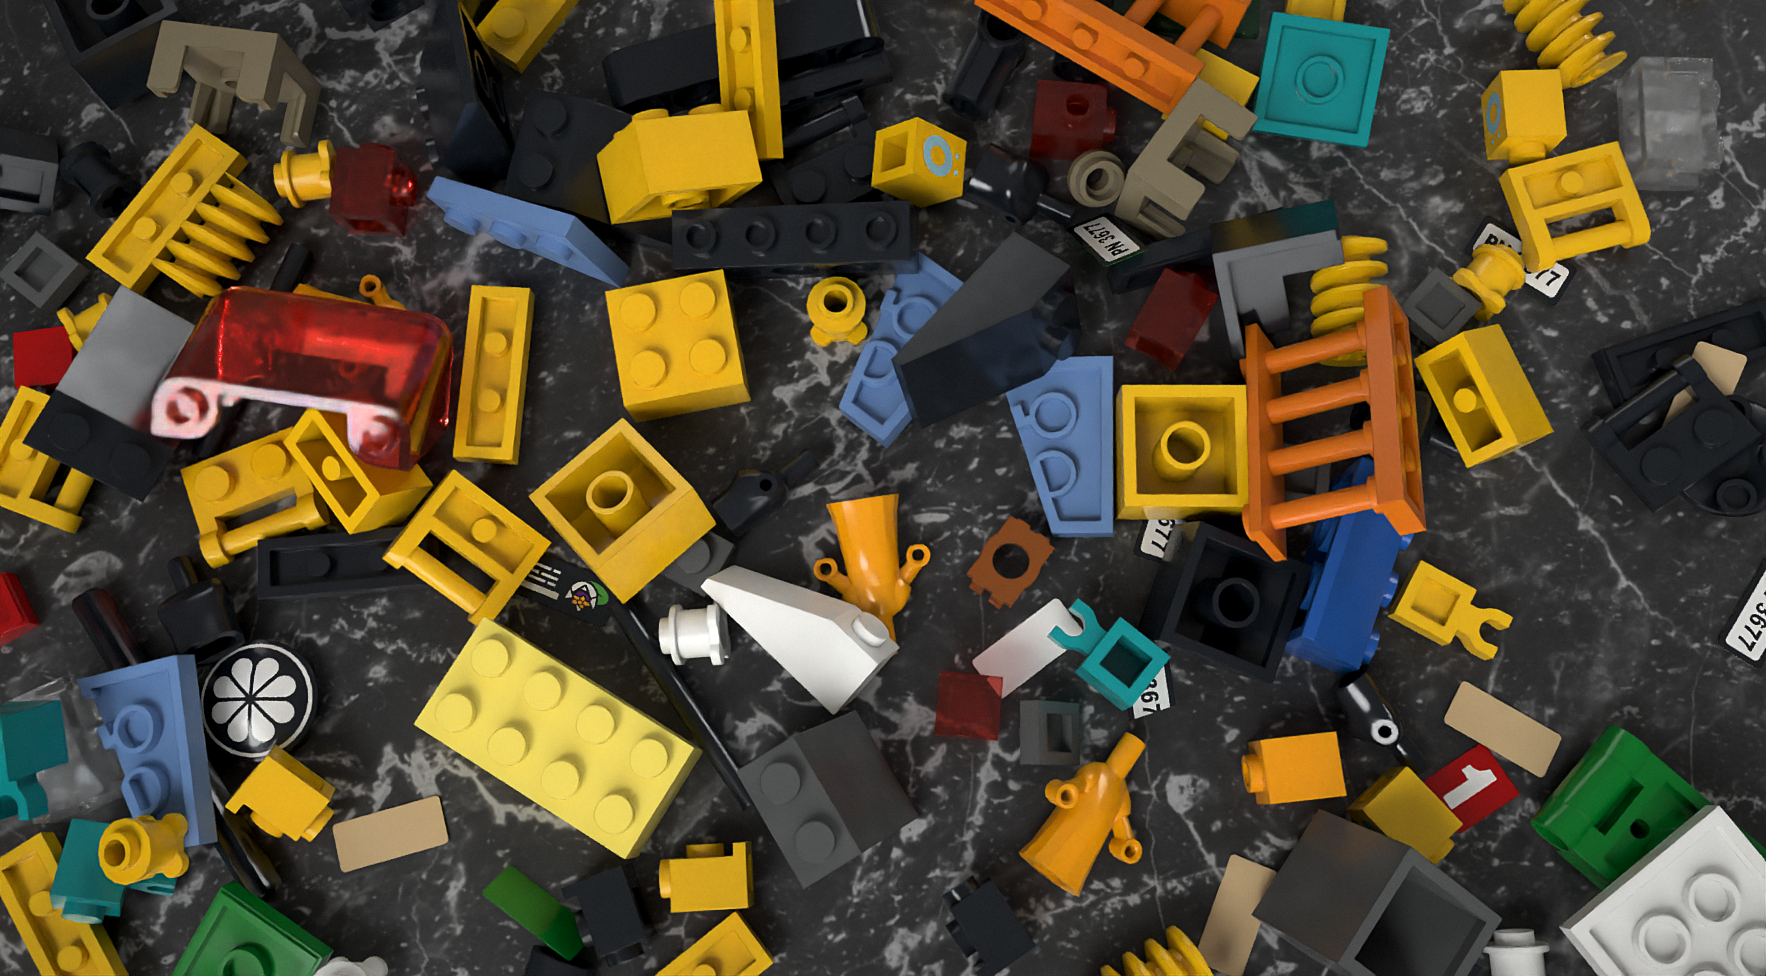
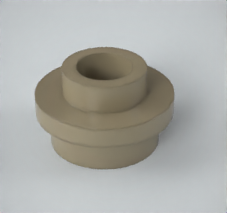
M1105 149L1088 150L1074 160L1068 171L1067 184L1069 191L1084 206H1106L1120 196L1125 182V169L1121 160L1112 152ZM1097 168H1102L1101 179L1095 184H1087L1086 180L1089 174Z

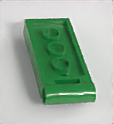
M1609 725L1529 822L1542 838L1557 848L1556 852L1603 891L1704 806L1713 804L1657 758L1642 741L1620 727ZM1734 822L1766 861V849ZM1631 825H1632V827H1633V832H1632V833H1631V830H1630V826H1631Z

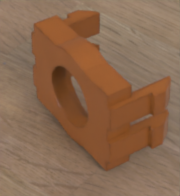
M1010 516L998 533L986 542L981 555L966 575L972 579L969 588L980 596L985 590L991 593L988 602L998 610L1004 604L1011 608L1021 593L1036 580L1041 567L1055 548L1050 545V540L1039 532L1035 534L1031 531V526L1020 518L1016 520ZM1006 544L1020 546L1024 549L1029 559L1027 571L1015 579L1002 577L993 566L995 551Z

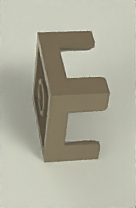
M162 20L147 87L158 97L167 98L168 93H175L178 90L184 68L196 81L187 120L191 128L197 123L215 137L223 138L228 132L235 97H239L244 102L258 103L262 109L273 111L277 107V102H283L288 104L280 141L286 146L308 148L321 85L278 33Z
M1197 77L1128 170L1114 215L1154 242L1185 234L1186 229L1183 225L1150 203L1154 201L1179 219L1186 220L1205 191L1202 183L1183 172L1186 166H1189L1213 183L1221 184L1240 156L1238 151L1202 128L1205 120L1211 122L1233 138L1243 140L1255 126L1258 116Z

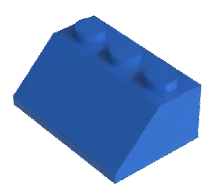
M1361 457L1329 483L1328 492L1367 483V477L1375 475L1374 461ZM1373 509L1316 521L1303 562L1311 565L1312 569L1284 653L1342 675L1359 670L1361 664H1369L1380 638V631L1373 629L1380 606L1386 608L1389 605L1397 588L1399 574L1393 572L1392 568L1398 550L1405 551L1414 533L1400 536L1384 513L1376 514Z

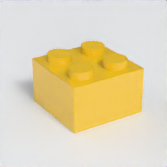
M709 104L696 107L688 112L689 115L669 117L668 110L651 109L633 115L632 121L623 130L616 132L613 135L614 139L597 154L611 224L672 217V210L725 208L761 183L763 180L748 111L725 112L724 105Z
M723 269L605 291L623 404L636 423L751 401L732 292Z
M1246 385L1121 386L1114 400L1116 519L1236 520L1242 515L1243 506L1249 504Z
M621 418L528 496L555 530L622 604H625L717 524L694 488L624 418Z

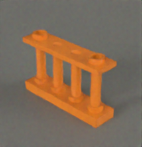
M975 0L974 4L1169 116L1196 78L1200 76L1206 64L1194 56L1206 40L1226 50L1252 0H1136L1123 16L1095 0ZM1157 11L1186 27V30L1174 45L1144 29Z
M1388 285L1362 292L1364 318L1358 319L1356 326L1275 349L1257 323L1245 326L1246 359H1240L1239 363L1242 376L1246 382L1249 504H1245L1242 508V520L1249 539L1257 541L1274 562L1287 560V527L1373 509L1376 514L1384 513L1400 536L1426 531L1409 321ZM1361 350L1367 355L1368 368L1361 369L1359 377L1282 397L1281 372ZM1363 401L1370 405L1371 420L1364 422L1363 429L1283 448L1282 422ZM1366 454H1370L1374 459L1375 475L1368 476L1367 483L1285 502L1284 474Z

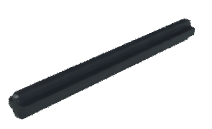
M97 587L90 588L72 600L73 611L109 671L149 662V659L106 590L98 589ZM208 759L218 842H214L213 845L234 880L263 900L281 887L282 879L240 810L235 814L225 807L231 795Z

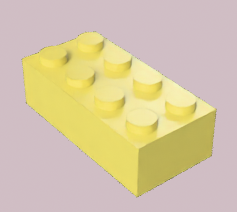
M485 616L414 722L415 726L623 859L639 856L703 753L701 748L508 627Z

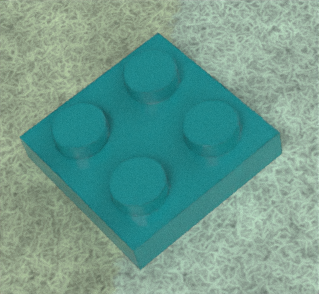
M1272 12L1269 16L1258 75L1259 81L1256 85L1252 113L1257 115L1258 119L1250 132L1358 149L1366 148L1390 29Z

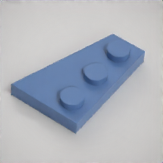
M440 176L435 177L426 195L446 212L443 220L464 233L476 235L477 231L483 232L507 246L525 249L619 288L622 287L630 271V267L576 216Z
M919 252V274H898L892 289L887 290L880 306L881 315L870 341L865 343L839 404V409L843 416L885 448L892 444L912 420L891 359L964 284L921 252Z
M1113 356L1069 357L1064 361L1057 360L1045 376L1006 392L1010 409L1053 537H1114Z
M173 655L76 680L83 698L94 699L104 724L96 730L104 749H114L125 777L120 788L132 818L135 819L141 815H151L155 820H158L169 813H180L188 823V830L184 835V849L218 842L195 655Z

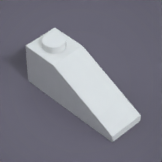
M736 565L707 578L701 585V588L833 715L855 699L900 648L889 637L886 626L877 617L870 613L862 612L856 605Z

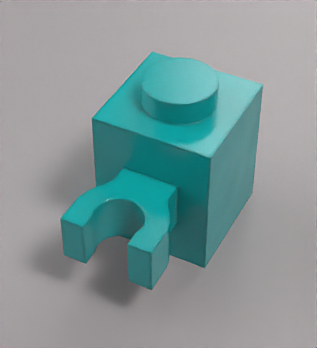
M1077 598L1069 608V611L1081 619L1083 623L1082 633L1078 636H1069L1056 625L1047 638L1063 649L1075 650L1084 655L1085 659L1074 673L1121 711H1124L1134 705L1171 656L1122 617H1119L1105 631L1099 626L1093 610Z
M61 700L15 701L0 704V821L17 814L19 821L31 820L49 813L47 796L37 779L36 773L69 762Z
M72 818L50 891L52 908L63 910L61 917L80 923H102L104 915L120 917L127 889L173 896L178 877L168 878L164 873H156L152 878L143 879L128 885L114 883L103 872L98 856L100 839L110 823Z

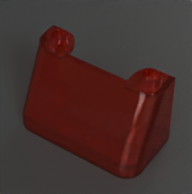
M234 286L215 295L207 304L156 389L152 401L151 434L179 439L199 438L210 432L220 420L222 406L233 407L241 401V398L347 413L348 444L355 456L364 463L375 467L409 472L447 432L454 349L453 337L448 326L442 320L428 313L250 286Z

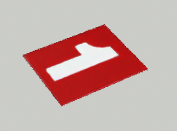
M1481 743L1423 781L1463 823L1457 830L1459 835L1520 795L1490 750Z

